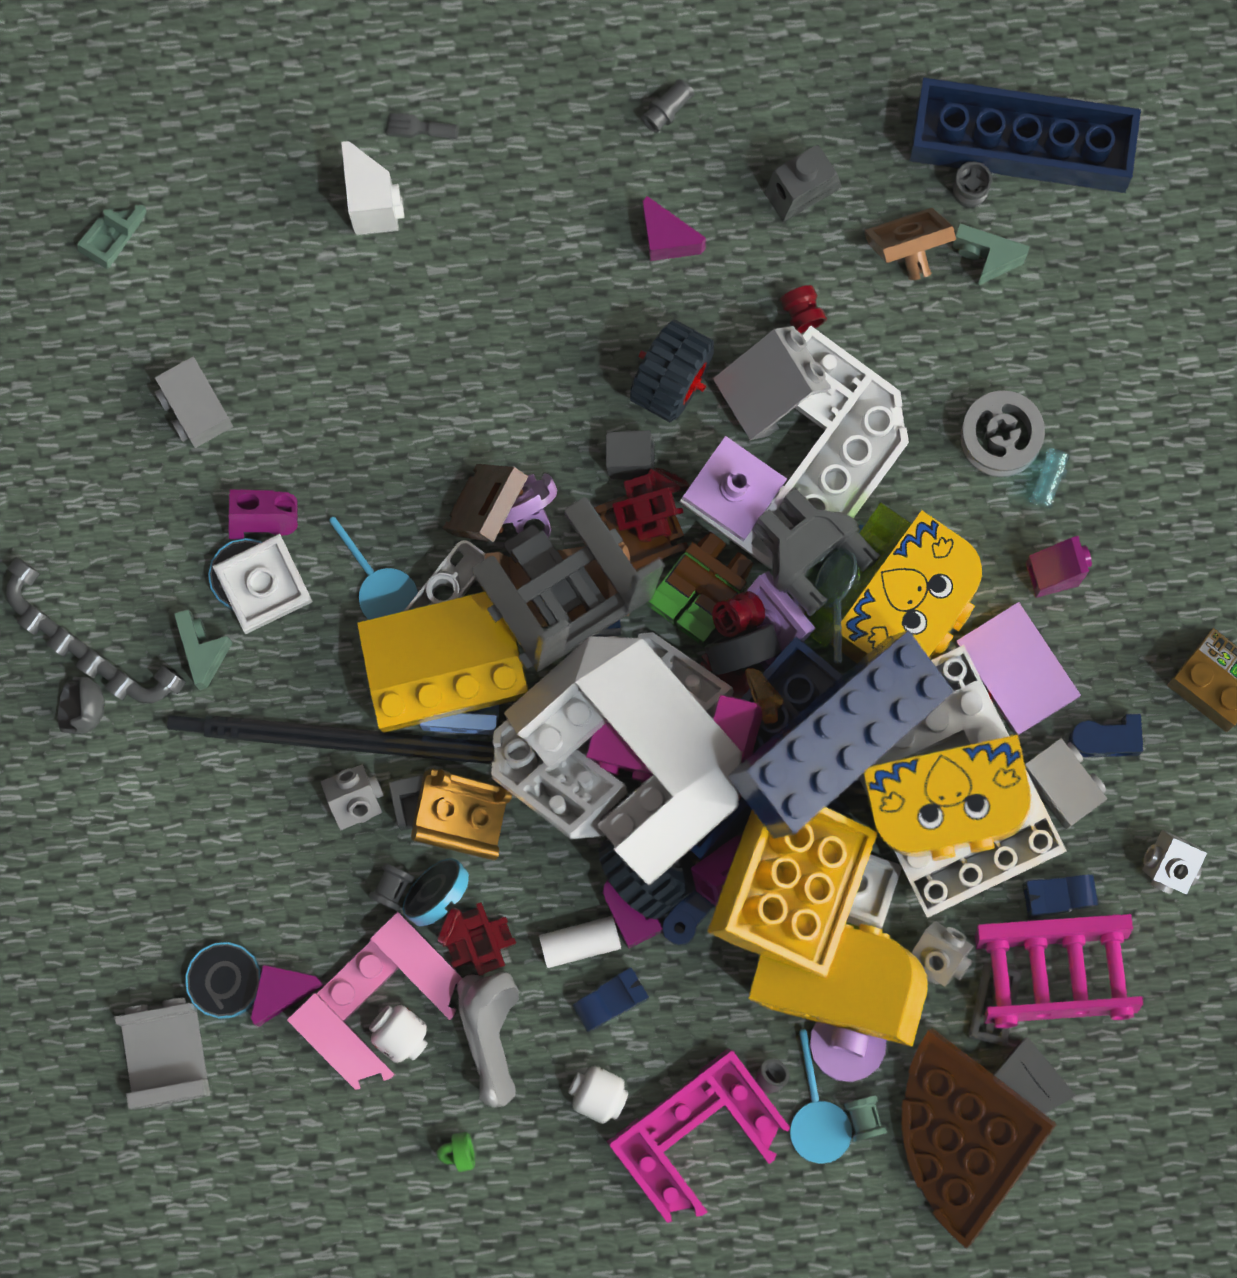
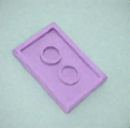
M1019 602L955 642L957 647L965 646L987 692L991 694L993 702L1015 735L1018 734L1019 736L1081 696Z

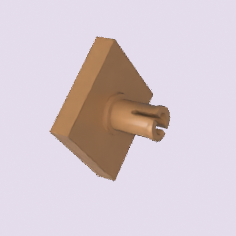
M934 208L864 230L868 245L886 263L901 258L905 259L909 280L921 279L920 273L923 274L924 278L931 274L925 250L956 240L953 226Z

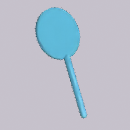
M331 517L329 520L331 525L368 575L361 585L359 592V604L365 617L370 620L403 612L418 593L414 581L406 573L398 569L385 568L374 572L335 517Z
M801 1029L800 1039L812 1102L803 1106L795 1114L790 1128L791 1141L796 1151L806 1160L814 1163H829L841 1157L848 1149L852 1138V1127L848 1116L840 1107L830 1102L819 1101L808 1034L805 1029Z

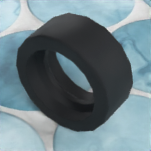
M773 624L745 630L739 635L731 638L724 637L705 646L714 675L732 672L760 663L782 652Z

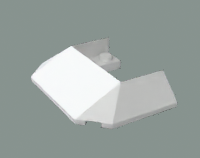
M811 325L803 335L806 340V347L814 361L819 363L824 369L825 379L831 389L824 393L809 396L796 406L795 409L825 431L785 486L782 485L764 511L765 513L770 509L790 530L794 526L778 508L785 502L783 500L784 497L796 488L816 509L838 512L854 518L909 443L902 413L901 392ZM682 499L680 500L682 505L769 569H772V552L753 530L750 531L744 541H741Z
M655 633L638 634V638L645 640L698 703L714 719L720 695L732 697L733 688ZM508 719L494 730V762H492L491 772L493 780L570 839L605 836L604 832L598 827V824L601 822L600 818L627 794L625 784L586 757L592 736L552 770L530 744L515 732Z
M588 637L504 712L515 732L530 744L552 770L608 721L654 775L598 824V827L616 847L614 850L649 885L738 807L739 791L727 776L741 765L742 752L642 638Z

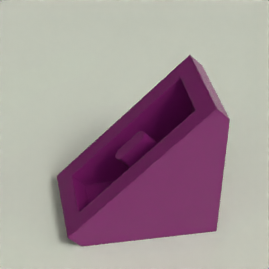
M648 196L644 199L643 217L650 261L702 254L706 246V237Z
M263 965L251 1020L254 1025L260 1027L323 987L324 984L316 976Z

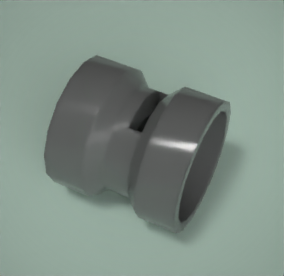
M976 161L968 162L960 167L952 188L953 196L959 204L969 208L977 207L987 199L992 184V174L989 168L983 163Z

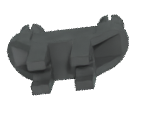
M795 488L784 497L783 500L785 502L778 508L794 526L792 530L770 509L757 519L758 523L752 530L772 552L774 586L780 592H789L805 609L807 614L811 616L828 599L805 577L809 569L835 548H842L861 568L862 572H865L869 566L871 567L881 555L858 533L860 531L859 524L852 517L838 512L816 509Z

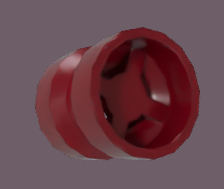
M813 285L798 287L780 298L783 310L789 312L791 316L790 326H794L801 334L805 333L810 325L813 328H818L827 321L824 310L817 307V293Z
M750 591L742 592L733 598L716 603L712 611V620L720 634L729 638L739 635L745 630L760 626L765 618L763 602L758 595Z

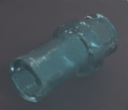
M1052 448L1047 449L1045 460L1040 461L1037 468L1040 474L1029 502L1047 509L1052 508V502L1061 479L1066 478L1068 472L1065 469L1070 458L1068 454Z

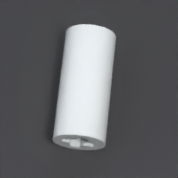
M613 916L539 935L547 968L621 949Z

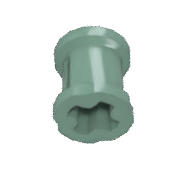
M877 1095L844 1104L845 1109L850 1111L856 1132L853 1136L854 1142L888 1133L886 1127H882L876 1107L878 1102Z

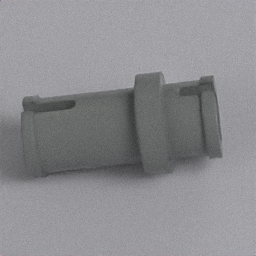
M678 79L660 99H654L649 104V111L641 117L643 123L655 133H658L664 125H670L675 120L674 115L695 95L693 89L684 80Z

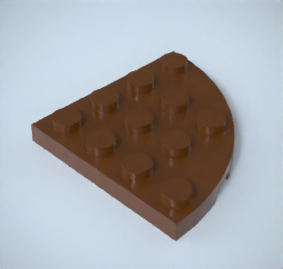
M932 1028L927 1031L918 1046L908 1071L910 1075L907 1082L905 1099L902 1101L903 1140L908 1163L917 1187H921L928 1202L934 1209L933 1214L951 1236L967 1249L975 1241L1057 1123Z

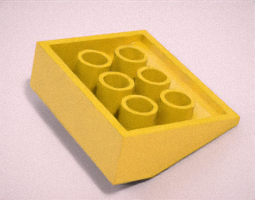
M485 592L357 623L379 729L383 733L516 701L529 691L523 664L518 658L520 652L517 639L503 618L496 623L487 611V608L491 607L493 603Z
M824 807L795 834L774 839L752 810L707 932L740 948L826 977L878 832Z

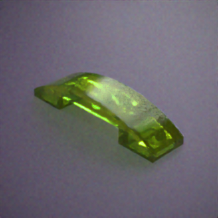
M882 502L879 503L859 533L881 557L871 567L869 566L865 572H862L861 568L846 553L820 591L828 599L827 602L811 616L806 611L804 613L815 627L810 637L824 647L830 644L838 625L912 524Z

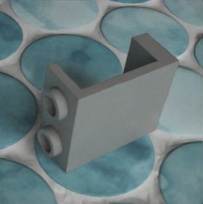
M794 326L773 329L713 378L750 440L770 436L779 429L776 422L811 395L824 393L831 389L825 379L824 369L819 363L814 361L806 347L805 338Z
M185 998L163 1001V1008L149 1011L147 1005L128 1007L124 1009L125 1015L115 1017L116 1025L122 1028L131 1093H126L128 1109L138 1110L210 1096L197 1007L192 1003L186 1004Z

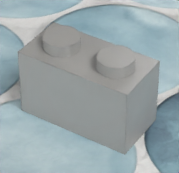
M194 356L155 377L160 386V389L155 391V394L165 411L172 408L178 420L172 422L183 442L190 439L193 446L197 448L233 428L229 417Z
M1060 738L1027 762L1025 768L1039 795L1067 830L1104 803L1107 797L1104 795L1106 788L1100 778L1095 773L1089 775L1082 766L1083 757L1078 749L1071 742L1066 744Z

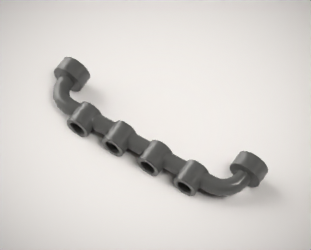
M15 557L7 568L13 574L7 583L6 596L9 605L21 615L17 623L33 635H36L39 630L50 637L46 644L61 656L65 657L68 652H71L80 659L75 666L94 679L98 673L109 681L105 688L119 699L124 700L129 695L141 703H154L162 700L170 691L178 694L186 684L183 678L162 665L153 676L159 681L155 687L148 689L140 686L135 680L117 669L96 651L86 646L69 631L59 626L42 611L24 600L21 595V588L24 583L32 586L40 575L38 571L18 557Z

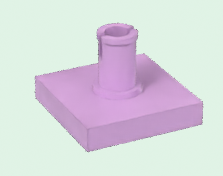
M725 436L688 488L682 500L741 541H744L757 523V519L764 513L787 478Z
M769 571L759 575L747 590L758 595L763 602L765 618L760 626L773 624L782 651L795 636L804 643L815 630L813 624L806 617L807 612L794 598L791 599L787 593L780 592L774 586L773 576ZM779 655L762 661L760 664L767 670Z

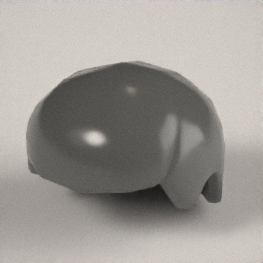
M73 677L72 680L77 682L65 684L62 688L58 708V727L63 733L85 734L92 731L102 719L105 699L101 687L87 677Z

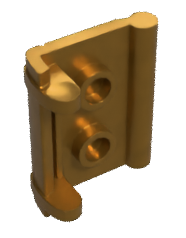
M429 769L423 775L411 840L495 861L499 855L498 841L506 803L510 802L513 794L501 785L496 786L454 775L442 769Z

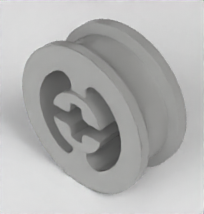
M1012 391L990 392L977 399L967 411L961 428V447L967 460L977 470L994 477H1010L1026 470L1036 459L1044 441V421L1036 405L1027 397ZM1003 412L1017 416L1026 426L1028 444L1023 450L1015 448L1021 433L1020 428L1014 430L1018 422L1017 419ZM987 418L989 420L984 435L985 439L990 438L987 447L992 452L1001 454L1003 457L988 453L978 442L976 425L981 419ZM1001 427L1003 432L1011 431L1007 440H1004L1002 436L993 437L996 434L997 428Z

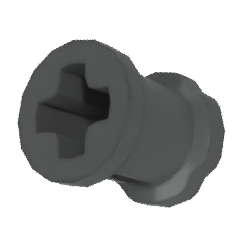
M384 863L382 866L384 873L375 892H370L368 897L398 912L400 898L407 884L413 882L415 877Z

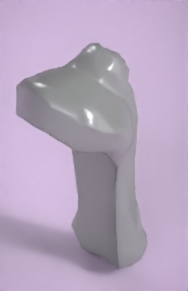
M500 972L484 978L479 975H467L459 981L457 992L461 1020L478 1075L480 1076L479 1099L487 1106L502 1107L515 1097L516 1088L509 1075L499 1035L509 1010L519 1000V990L511 974L508 972Z

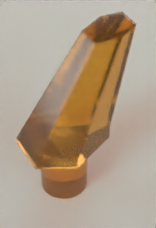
M746 669L745 675L754 701L762 708L763 722L767 724L777 722V709L781 708L783 698L760 671Z

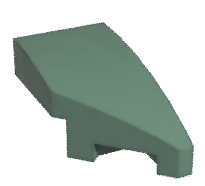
M135 205L133 210L113 212V209L103 210V218H98L77 243L78 252L108 270L140 225L146 214V207Z

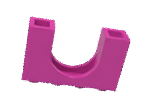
M720 695L713 720L742 752V764L753 753L764 710L757 703ZM609 721L592 735L586 757L611 775H618L620 769L632 772V779L643 783L654 775Z

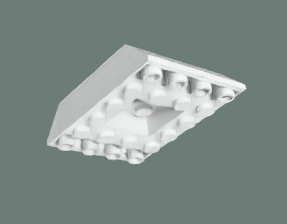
M964 645L931 660L954 692L871 766L1009 736ZM1027 770L1026 773L1031 791L1028 818L1014 835L1003 840L994 841V849L971 853L970 847L955 850L956 857L940 861H933L931 855L909 857L895 851L927 918L1066 852ZM862 773L859 779L869 797L865 775Z

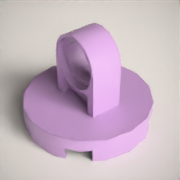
M534 474L527 475L528 478L522 488L524 492L522 496L517 497L503 524L513 522L517 533L523 531L524 525L528 520L539 519L544 523L542 531L549 538L551 526L544 507L552 502L558 490L549 474H543L542 480H536Z
M816 1022L811 1031L810 1051L814 1062L825 1075L836 1081L854 1082L867 1078L878 1069L885 1056L887 1040Z

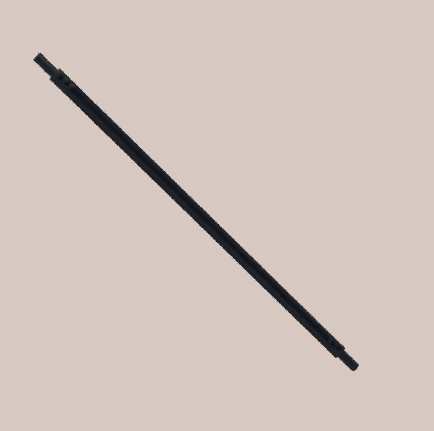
M169 715L167 721L168 730L204 733V737L491 765L494 762L493 742L391 732L383 733L381 731L206 715L205 718ZM619 769L618 775L613 776L632 778L633 773ZM853 781L839 794V796L868 797L861 781Z

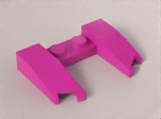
M730 1048L698 1071L699 1074L640 1119H635L607 1141L667 1223L672 1222L670 1212L694 1208L696 1217L704 1216L708 1212L663 1152L723 1106L726 1107L768 1164H771L777 1156L776 1153L768 1149L778 1129L781 1128L787 1132L790 1129L789 1125Z

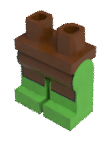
M709 532L702 538L697 545L693 542L669 574L655 589L653 598L646 603L649 608L672 625L677 621V628L703 647L706 646L717 630L712 620L713 607L720 601L733 598L735 595L744 592L747 587L746 580L754 566L751 560L739 552L727 567L719 562L716 558L725 548L726 543L712 532ZM697 596V598L686 611L685 609L688 607V605L691 603L694 597Z

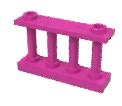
M1131 914L978 925L975 932L976 949H986V952L991 954L997 1006L987 1007L984 1014V1023H995L996 1028H1011L1017 1026L1018 1021L1110 1015L1111 1020L1133 1018V1013H1138L1142 1007L1143 999L1142 996L1127 997L1121 943L1124 942V939L1129 938L1133 930ZM1101 941V945H1105L1112 999L1089 1000L1082 949L1086 942ZM1062 943L1063 947L1067 948L1073 1001L1050 1003L1044 949L1048 947L1047 944ZM1024 946V949L1029 951L1035 1004L1012 1005L1006 952L1009 951V947Z

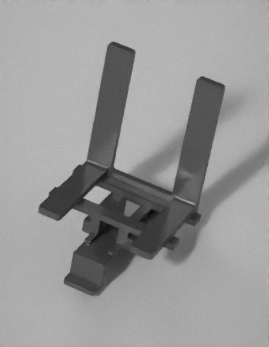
M586 497L581 498L565 509L566 517L586 545L565 560L555 549L545 532H539L535 525H531L504 543V547L513 561L520 564L530 579V582L521 588H515L494 556L486 558L472 568V573L493 603L491 607L487 608L490 616L495 623L503 618L525 651L518 658L526 670L534 667L539 672L581 645L588 637L597 635L653 598L664 564L660 558L639 572H636L619 546L623 539L615 528L610 531ZM593 560L597 561L617 591V594L607 600L584 568ZM530 600L533 602L549 626L548 630L544 631L527 606V602ZM582 604L587 613L572 622L567 613Z

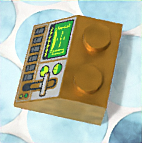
M1213 628L1167 686L1225 732H1228L1237 724V646Z

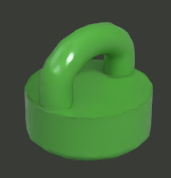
M466 1131L452 1134V1143L444 1144L438 1148V1159L445 1164H455L458 1172L473 1170L475 1167V1155L470 1134Z

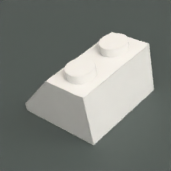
M342 142L348 212L355 235L398 231V219L404 218L399 184H392L389 172L351 142Z

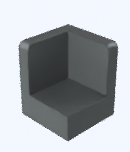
M651 430L607 433L606 468L611 479L636 478L648 474L651 468H655V442Z
M423 775L389 782L397 824L401 831L413 828Z

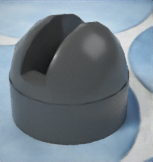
M775 1059L766 1060L756 1074L757 1084L762 1091L769 1094L782 1090L790 1078L787 1067Z

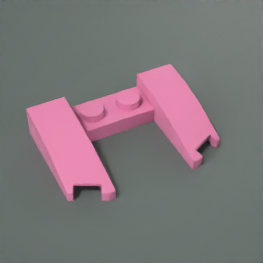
M399 912L370 938L371 941L317 994L314 993L288 1019L289 1023L355 1090L361 1089L358 1080L381 1073L385 1081L395 1075L354 1033L345 1021L398 969L449 1020L454 1017L456 1009L448 1006L455 986L462 977Z

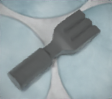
M390 113L386 135L414 138L419 134H426L432 137L457 139L459 126L457 124L438 122L425 123L420 122L412 114Z

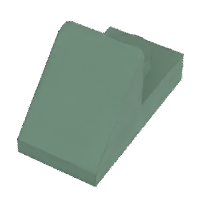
M960 223L952 248L958 249V253L968 259L977 260L979 257L986 259L978 285H981L1024 264L1030 246Z
M189 609L175 613V619L194 684L199 690L206 689L233 642L228 636L202 643V640L207 639V635L201 618L195 619Z

